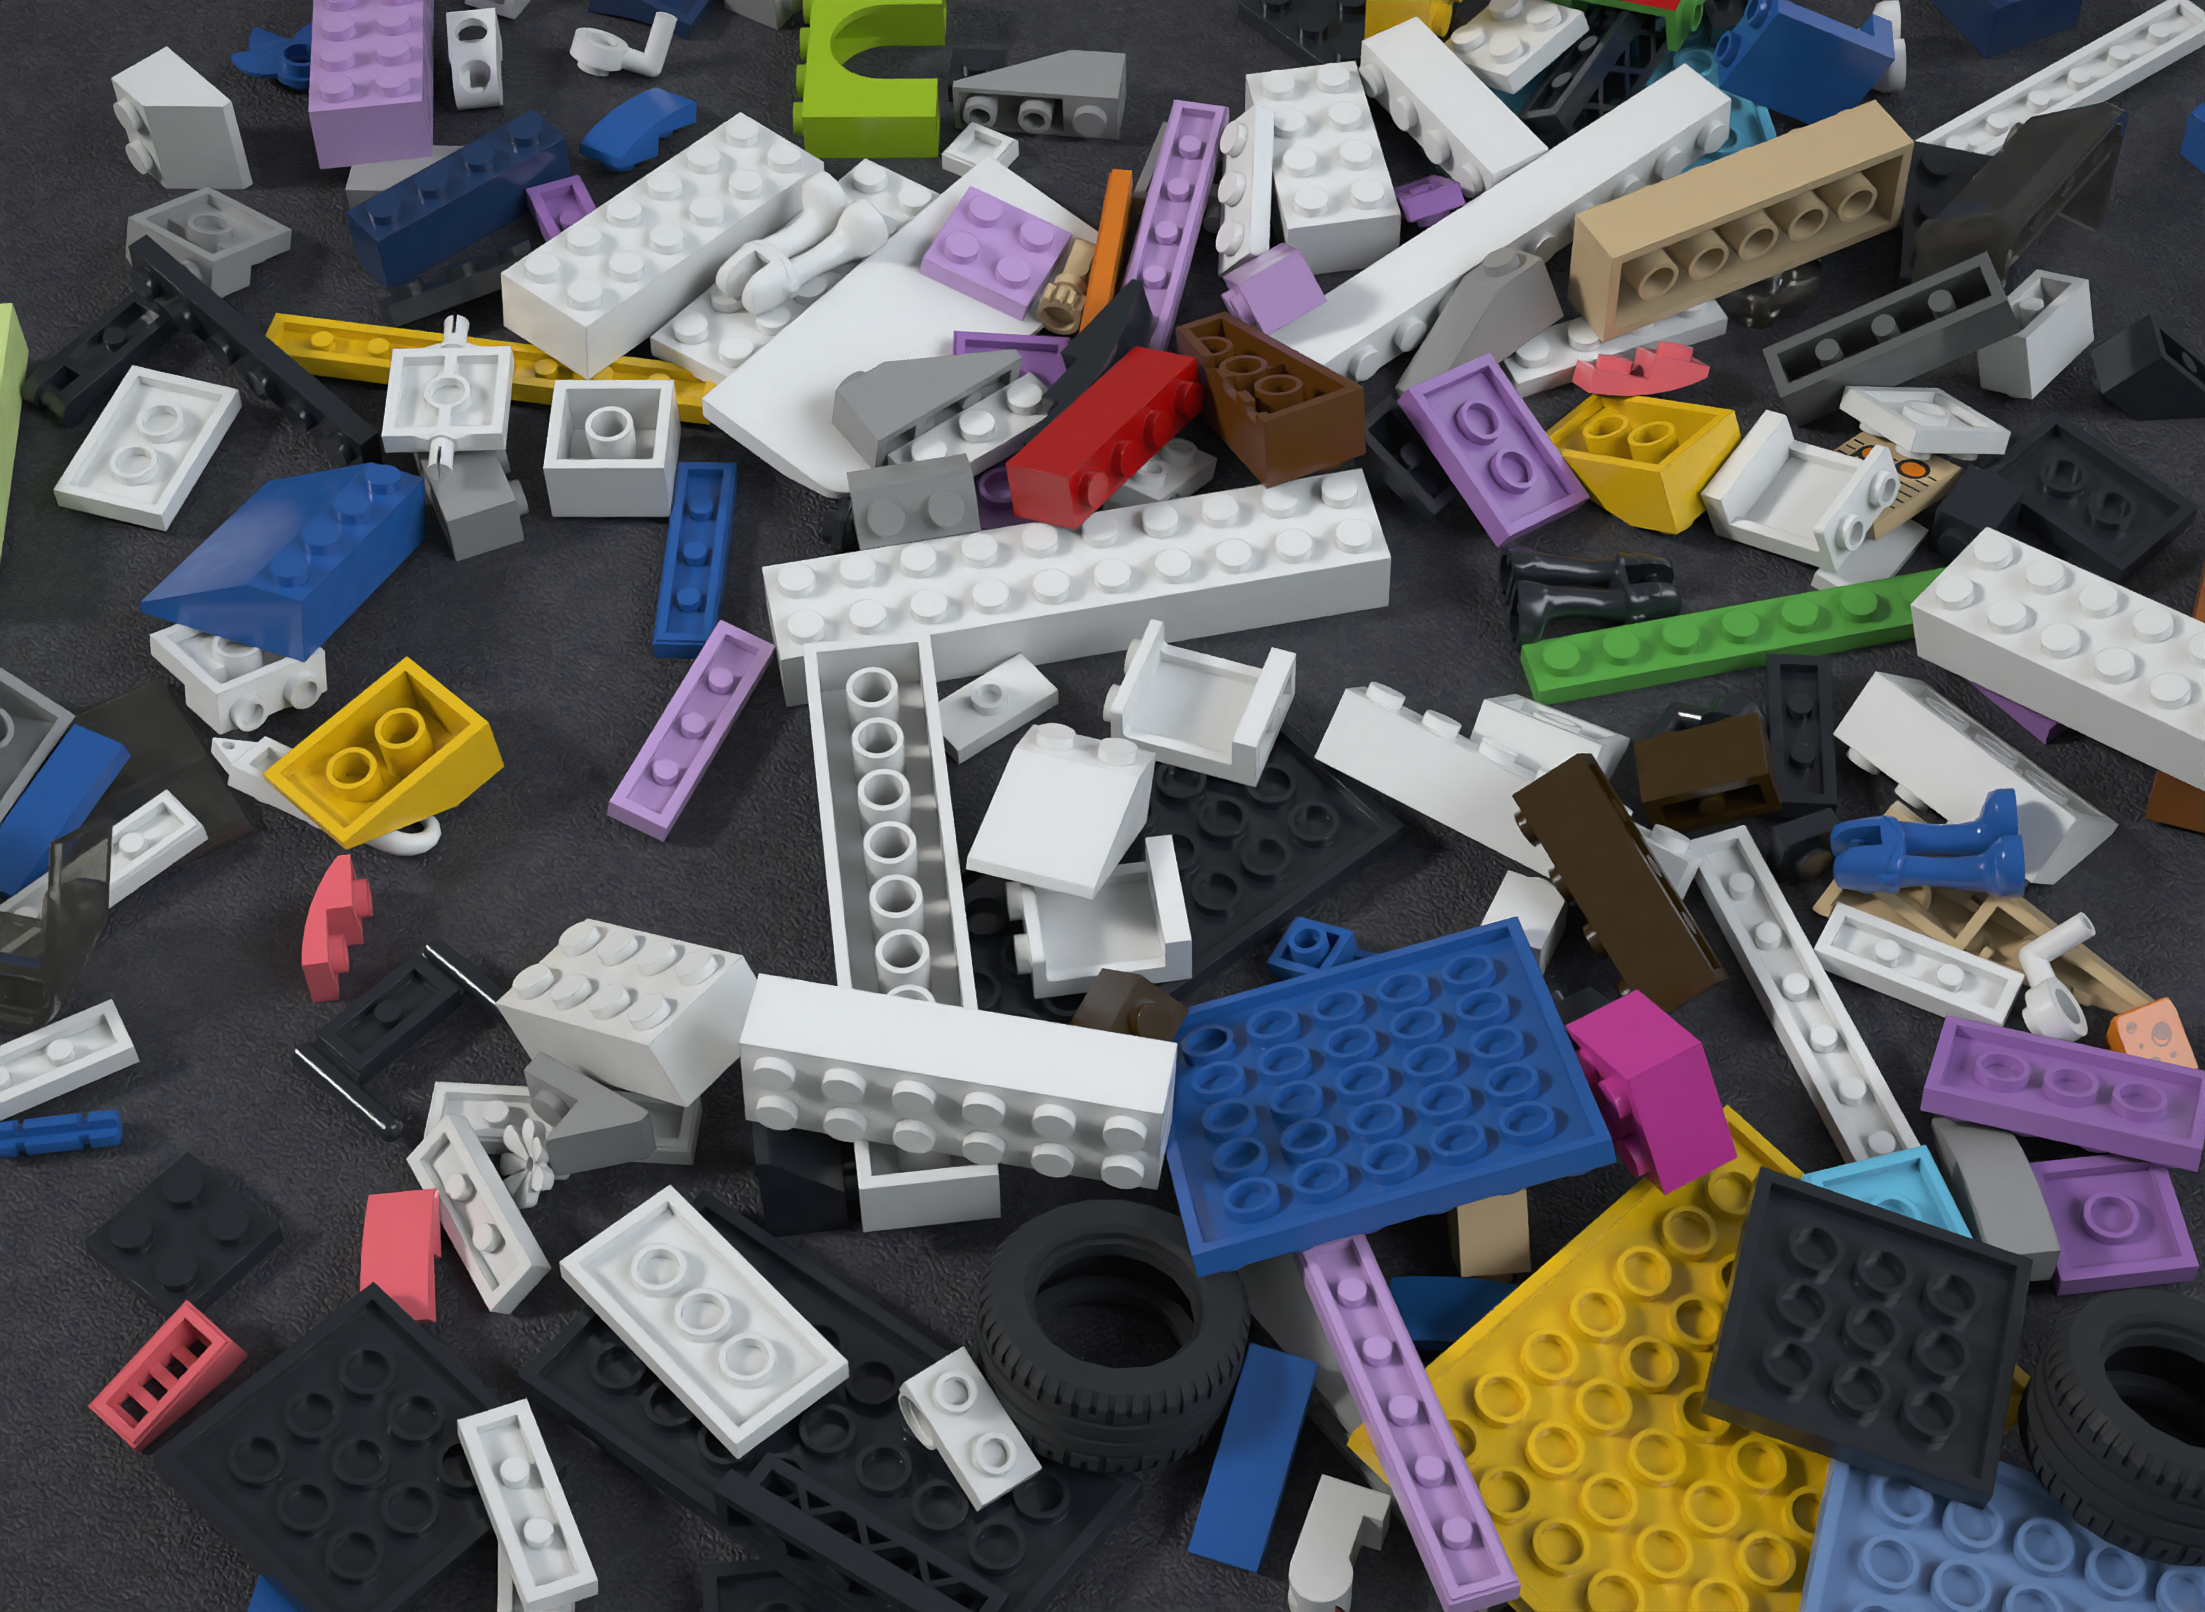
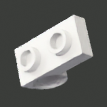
M1172 438L1104 503L1103 511L1189 497L1213 479L1217 458L1198 450L1188 440Z
M964 1346L905 1381L899 1388L901 1392L898 1397L899 1405L910 1429L925 1447L930 1450L937 1448L977 1512L1027 1481L1042 1469L1040 1463Z

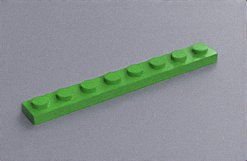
M1947 567L1541 640L1533 644L1522 645L1520 660L1534 700L1543 705H1551L1764 666L1767 654L1819 656L1915 638L1911 604Z

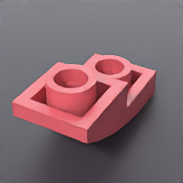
M1659 341L1657 350L1637 346L1634 363L1632 360L1609 354H1598L1597 362L1577 359L1572 382L1588 393L1618 396L1648 395L1675 390L1706 379L1710 366L1692 356L1694 348L1669 341Z
M350 854L337 856L326 871L311 903L305 924L302 943V969L313 1003L339 1000L338 974L349 972L347 946L363 944L362 918L373 916L369 881L367 878L357 879Z
M433 1188L369 1195L363 1229L360 1292L374 1281L418 1324L436 1323L434 1259L441 1258L439 1190Z

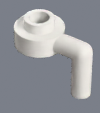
M656 12L644 52L629 48L624 40L606 31L586 27L578 28L573 38L570 54L578 60L577 65L581 70L596 76H608L610 71H619L623 68L647 77H656L662 71L677 18L669 13Z
M2082 912L2023 946L2019 952L2020 964L2031 987L2025 994L2027 1007L2022 1010V1015L2032 1034L2074 1042L2085 1036L2088 1032L2087 1022L2082 1009L2068 988L2056 979L2049 963L2095 935L2093 924Z

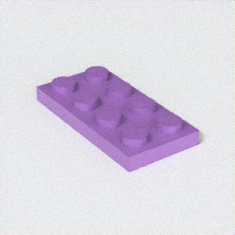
M1946 1015L1924 1086L1920 1110L1939 1114L1956 1122L1970 1121L2010 1130L2014 1134L2023 1137H2042L2074 1144L2090 1152H2109L2141 1159L2161 1168H2181L2198 1172L2205 1140V1071Z

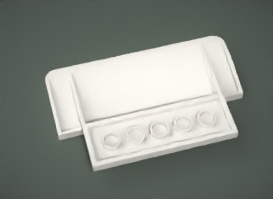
M989 155L984 157L942 194L865 158L842 177L838 183L845 193L848 205L857 199L863 198L877 208L888 230V242L884 247L867 258L850 261L812 278L799 288L798 295L795 298L781 303L772 311H766L756 316L744 308L742 297H728L720 291L715 283L650 337L652 355L691 371L694 377L704 382L708 380L716 384L717 386L702 398L703 416L780 473L823 496L835 499L850 497L846 472L871 469V467L832 423L835 391L841 382L854 372L864 371L866 373L887 361L952 355L954 331L1036 335L1044 327V323L1039 322L1036 318V309L1048 283L1053 284L1056 276L1063 273L1076 237L1096 244L1098 231ZM970 186L1072 233L1068 250L1023 321L1017 320L919 273L925 253ZM801 211L797 216H795L779 231L794 223L802 215L803 211ZM811 247V248H809V249H807V250H805V251H803V252H801V253H799V254L793 256V257L790 258L789 260H792V259H794V258H796V257H798V256L804 254L805 252L809 251V250L812 249L813 247ZM1091 265V267H1090L1089 273H1088L1087 278H1086V280H1085V284H1086L1087 288H1088V284H1089V278H1090V273H1091L1092 265Z

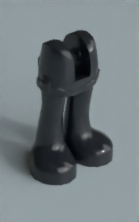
M1527 546L1502 547L1499 555V596L1502 603L1509 604L1508 635L1511 648L1514 651H1521L1522 645L1539 642L1548 624L1563 619H1593L1617 622L1619 625L1624 626L1678 616L1682 608L1680 593L1672 585L1674 568L1669 558L1653 556L1649 553L1637 555L1618 552L1614 558L1588 559L1540 552ZM1578 585H1580V586L1602 587V588H1607V589H1587V588L1563 587V586H1578Z

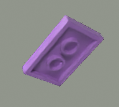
M1487 353L1408 388L1397 400L1497 548L1578 510L1590 498L1491 353Z

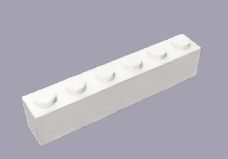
M1370 682L1368 688L1363 686L1345 689L1314 758L1550 878L1548 870L1554 864L1541 844L1536 847L1532 846L1519 829L1514 813L1520 809L1512 795L1552 769L1540 766L1538 772L1535 773L1515 762L1518 753L1513 749L1488 738H1483L1481 743L1478 744L1458 734L1462 725L1452 718L1433 710H1426L1424 716L1402 706L1406 697L1383 684ZM1624 805L1627 812L1631 816L1633 811ZM1635 823L1683 900L1703 857L1688 850L1691 840L1679 832L1655 824L1651 831Z

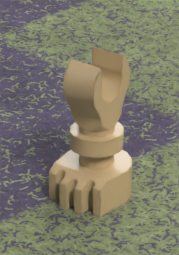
M1076 237L1063 273L1056 276L1053 284L1048 283L1036 309V318L1039 322L1044 323L1045 329L1062 335L1072 334L1079 329L1087 292L1085 280L1093 262L1096 244Z

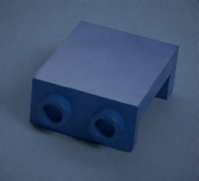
M1749 0L1744 16L1732 32L1726 31L1721 36L1714 53V61L1718 63L1719 89L1807 124H1813L1834 116L1843 110L1856 107L1895 60L1892 21L1872 14L1860 30L1796 5L1789 0Z

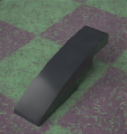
M1132 279L1060 352L1067 371L1041 396L1048 415L1022 441L1024 447L1135 346L1149 347L1156 324L1142 281Z

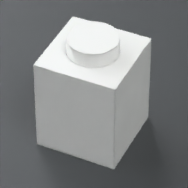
M1508 870L1481 926L1518 916L1543 975L1565 931L1568 902L1563 899L1555 886L1549 881L1539 877H1527Z

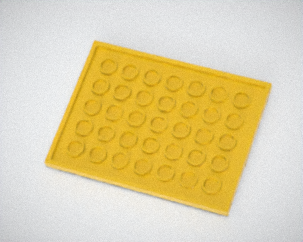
M1728 1104L1722 1109L1738 1158L1666 1195L1646 1177L1642 1178L1425 1368L1521 1584L1519 1598L1507 1602L1517 1612H1798L1830 1457L1699 1412L1752 1182L1760 1166L1799 1180L1804 1175L1798 1167ZM2016 1364L2003 1436L2018 1422V1406L2022 1399L2023 1391L2031 1378ZM1363 1422L1352 1432L1347 1446L1391 1488Z

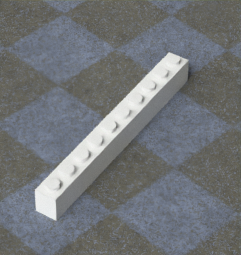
M1684 63L1325 295L1328 302L1269 336L1355 383L1369 379L1380 367L1401 353L1415 349L1426 338L1463 277L1481 265L1483 259L1489 253L1510 246L1542 257L1544 263H1546L1557 251L1573 241L1576 214L1592 206L1601 205L1638 191L1644 186L1653 185L1677 176L1685 167L1705 154L1717 151L1729 137L1731 98Z

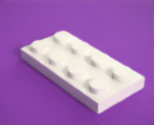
M671 1185L661 1190L559 1262L562 1278L737 1459L741 1458L849 1377L848 1361Z

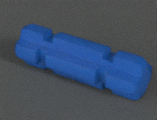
M103 1110L88 1112V1116L84 1118L82 1113L24 1119L21 1125H19L18 1120L0 1122V1158L21 1156L22 1151H26L27 1155L80 1150L85 1149L86 1144H90L91 1148L119 1145L122 1143L123 1136L122 1120L119 1111Z

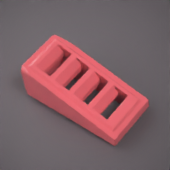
M186 1300L88 1407L134 1450L141 1452L229 1377L249 1355L208 1317ZM198 1339L207 1347L199 1358L188 1349ZM174 1359H178L188 1369L180 1379L176 1378L166 1368ZM153 1377L168 1390L159 1401L143 1387ZM130 1396L148 1411L140 1422L135 1420L120 1406Z

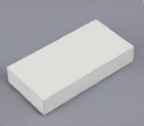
M1909 519L1877 541H1873L1865 536L1860 547L1851 552L1837 572L1819 568L1813 577L1811 586L1823 590L1894 577L1925 540L1929 530Z

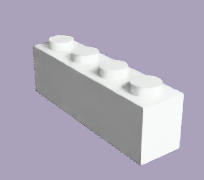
M1417 16L1362 41L1361 64L1358 72L1364 92L1369 97L1375 98L1391 114L1395 124L1401 130L1407 131L1424 148L1427 157L1434 164H1439L1455 181L1460 183L1461 191L1466 197L1475 199L1548 152V147Z

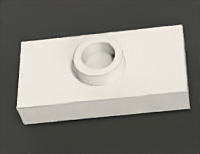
M1020 652L939 701L945 751L958 764H961L1059 704L1058 689Z

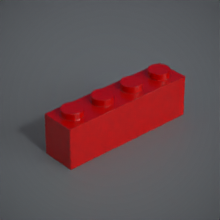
M1138 346L1132 348L1006 463L1014 515L1076 530L1203 410L1204 393L1202 385L1199 383L1196 357Z

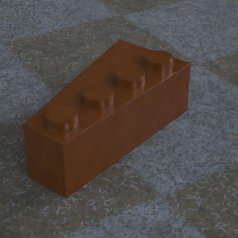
M1225 311L1176 327L1177 354L1196 357L1199 383L1202 385L1204 393L1203 410L1199 414L1266 489L1316 471L1337 469L1342 465V462L1366 454L1364 387Z

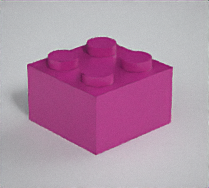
M1638 989L1565 1026L1612 1138L1614 1149L1619 1152L1624 1164L1634 1177L1644 1175L1666 1195L1738 1158L1702 1043Z

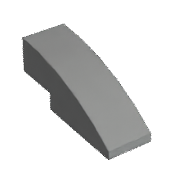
M1945 1117L1932 1119L1930 1128L1946 1186L1972 1238L2033 1259L2029 1282L2052 1279L2061 1252L2060 1245L2038 1182L2013 1132L1970 1121L1956 1122Z

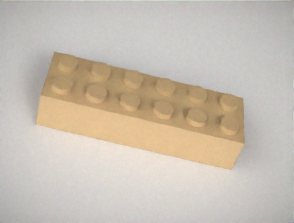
M1876 100L1852 109L1843 110L1834 116L1805 127L1793 129L1787 134L1753 147L1744 148L1737 153L1706 165L1694 167L1685 173L1659 183L1644 186L1638 191L1612 201L1592 206L1575 215L1567 299L1604 343L1899 226L1914 141Z

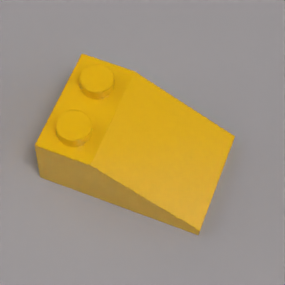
M1593 393L1546 431L1552 443L1589 494L1591 501L1630 526L1656 530L1662 534H1678L1688 529L1693 524V521L1706 511L1701 493L1742 441L1734 410L1638 395L1618 396Z
M406 656L263 772L262 775L269 785L345 850H348L458 806L500 771L504 764L489 722Z

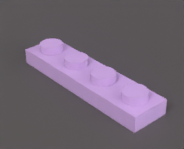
M720 620L610 799L607 811L608 816L662 842L665 841L771 663L775 645L725 621Z

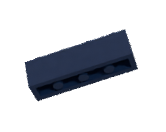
M531 109L346 211L357 261L390 291V286L415 277L530 212L526 199L527 188L572 176L565 137L534 109Z

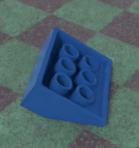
M370 462L268 481L140 602L141 613L305 663L426 539L425 478L399 471L396 467L390 465H379Z

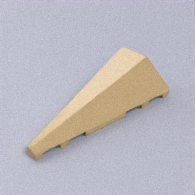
M1898 800L1884 814L1896 817L1898 821L1927 823ZM1835 879L1812 908L1819 915L1830 918L1837 903L1840 902L2024 975L2025 973L2019 961L2021 948L2058 926V924L2023 897L1997 898L1982 892L1930 886L1900 888L1898 894H1887L1886 892L1861 893L1860 891L1839 888ZM2082 943L2049 962L2056 979L2068 988L2078 1003L2085 1006L2093 1005L2116 1014H2121L2155 1001ZM2025 975L2023 984L2030 986Z

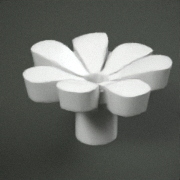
M526 1119L523 1128L508 1125L503 1135V1141L512 1153L502 1154L500 1158V1172L504 1176H509L504 1179L503 1183L518 1209L534 1207L537 1204L540 1191L551 1190L554 1179L565 1180L570 1176V1174L560 1176L554 1174L546 1147L545 1125L532 1119Z

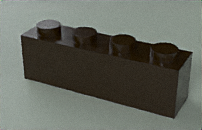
M1577 753L1512 795L1520 809L1514 813L1519 829L1532 846L1536 847L1539 844L1543 846L1554 864L1548 870V873L1555 888L1566 902L1571 903L1576 900L1588 920V923L1583 926V931L1591 947L1603 960L1610 956L1623 977V980L1617 983L1622 997L1638 989L1665 1013L1671 1015L1730 979L1592 753Z

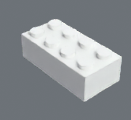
M1356 62L1328 63L1325 65L1246 74L1245 112L1255 104L1274 111L1270 218L1277 244L1285 243L1299 249L1313 275L1368 268L1399 248L1401 212Z
M587 918L585 921L568 928L561 935L559 945L538 964L532 965L519 973L513 981V987L495 1004L531 1060L542 1051L594 1081L688 1107L740 1057L739 1042L757 979L743 955Z

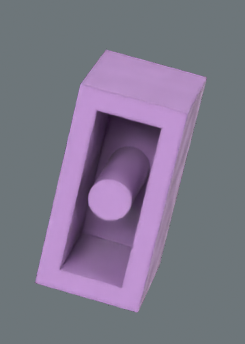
M1280 243L1223 276L1229 291L1221 296L1230 314L1267 335L1328 302L1301 251L1285 243Z

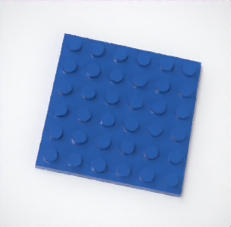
M1518 916L1187 1007L1189 1012L1171 1041L1177 1043L1172 1121L1165 1152L1198 1278L1218 1272L1236 1271L1247 1264L1287 1253L1305 1252L1316 1245L1356 1234L1373 1233L1385 1226L1424 1215L1442 1214L1454 1207L1493 1196L1511 1195L1529 1186L1565 1176L1583 1175L1594 1168L1617 1162L1610 1133Z

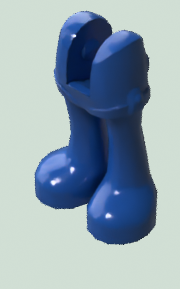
M1998 788L1988 792L1979 817L1969 822L1960 824H1930L1898 821L1896 817L1881 815L1845 821L1834 825L1831 831L1830 844L1833 855L1836 857L1833 865V874L1837 886L1841 889L1860 891L1861 893L1886 892L1887 894H1898L1900 888L1930 886L1982 892L1997 898H2020L2024 896V849L2022 836L2018 835L2017 802L2014 788Z

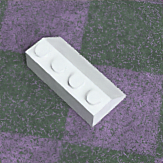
M1875 671L1833 733V735L1850 747L1846 756L1852 762L1874 775H1878L1882 770L1899 783L1894 791L1900 798L1924 812H1927L1929 807H1931L1948 820L1946 824H1960L1979 817L1988 792L1998 788H2014L2017 802L2018 835L2022 836L2024 849L2025 887L2029 882L2054 885L2111 836L2119 825L1922 680Z

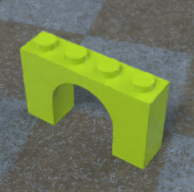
M803 0L804 23L810 24V27L800 28L801 61L807 60V63L797 64L798 98H803V102H794L793 130L795 136H804L806 152L816 158H938L941 121L938 78H868L852 73L842 65L852 56L875 47L945 46L946 0Z

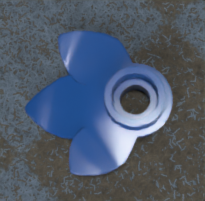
M312 23L301 28L293 39L255 27L250 36L249 51L232 54L231 61L237 69L245 74L258 78L278 79L290 88L308 90L310 86Z

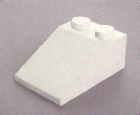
M1047 723L1040 726L1033 724L1012 752L967 857L966 869L1093 900L1147 822L1156 753L1138 749L1135 743L1122 738L1099 740L1077 735L1072 728L1062 724Z

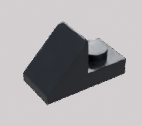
M1389 394L1365 415L1366 454L1355 457L1354 461L1356 468H1362L1370 495L1372 496L1386 483L1426 525L1460 492L1403 409Z

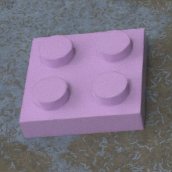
M970 186L925 253L919 273L1017 320L1023 321L1068 250L1072 233Z

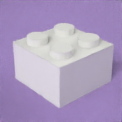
M555 380L543 466L553 517H670L681 435L674 380Z

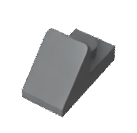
M542 1051L524 1069L532 1109L543 1121L555 1127L546 1138L551 1169L555 1175H568L647 1159L657 1149L648 1110Z

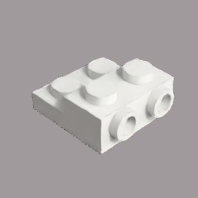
M175 624L150 634L151 655L185 685L186 705L219 735L239 728L243 731L255 730L265 722L268 715L292 706L297 709L308 708L319 699L321 693L327 691L325 651L321 647L303 663L180 624Z

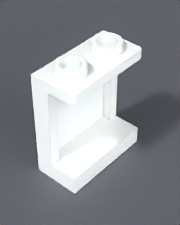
M1765 410L1703 490L1701 496L1716 535L1837 572L1851 552L1860 547L1866 532L1884 508L1889 507L1893 503L1901 484L1888 447L1876 444L1867 457L1861 460L1794 440L1786 415Z
M1151 619L1142 640L1134 638L1130 643L1124 665V673L1126 675L1121 686L1113 684L1107 694L1103 719L1104 721L1111 722V738L1126 739L1135 743L1138 749L1156 753L1155 761L1256 787L1295 695L1296 653L1272 647L1265 665L1261 669L1169 645L1164 640V622Z
M1172 835L1145 838L1146 861L1117 865L1093 900L1017 881L1005 882L1009 920H1022L1024 934L1013 935L1018 975L1031 973L1035 999L1088 992L1102 968L1141 974L1153 984L1192 979V939Z

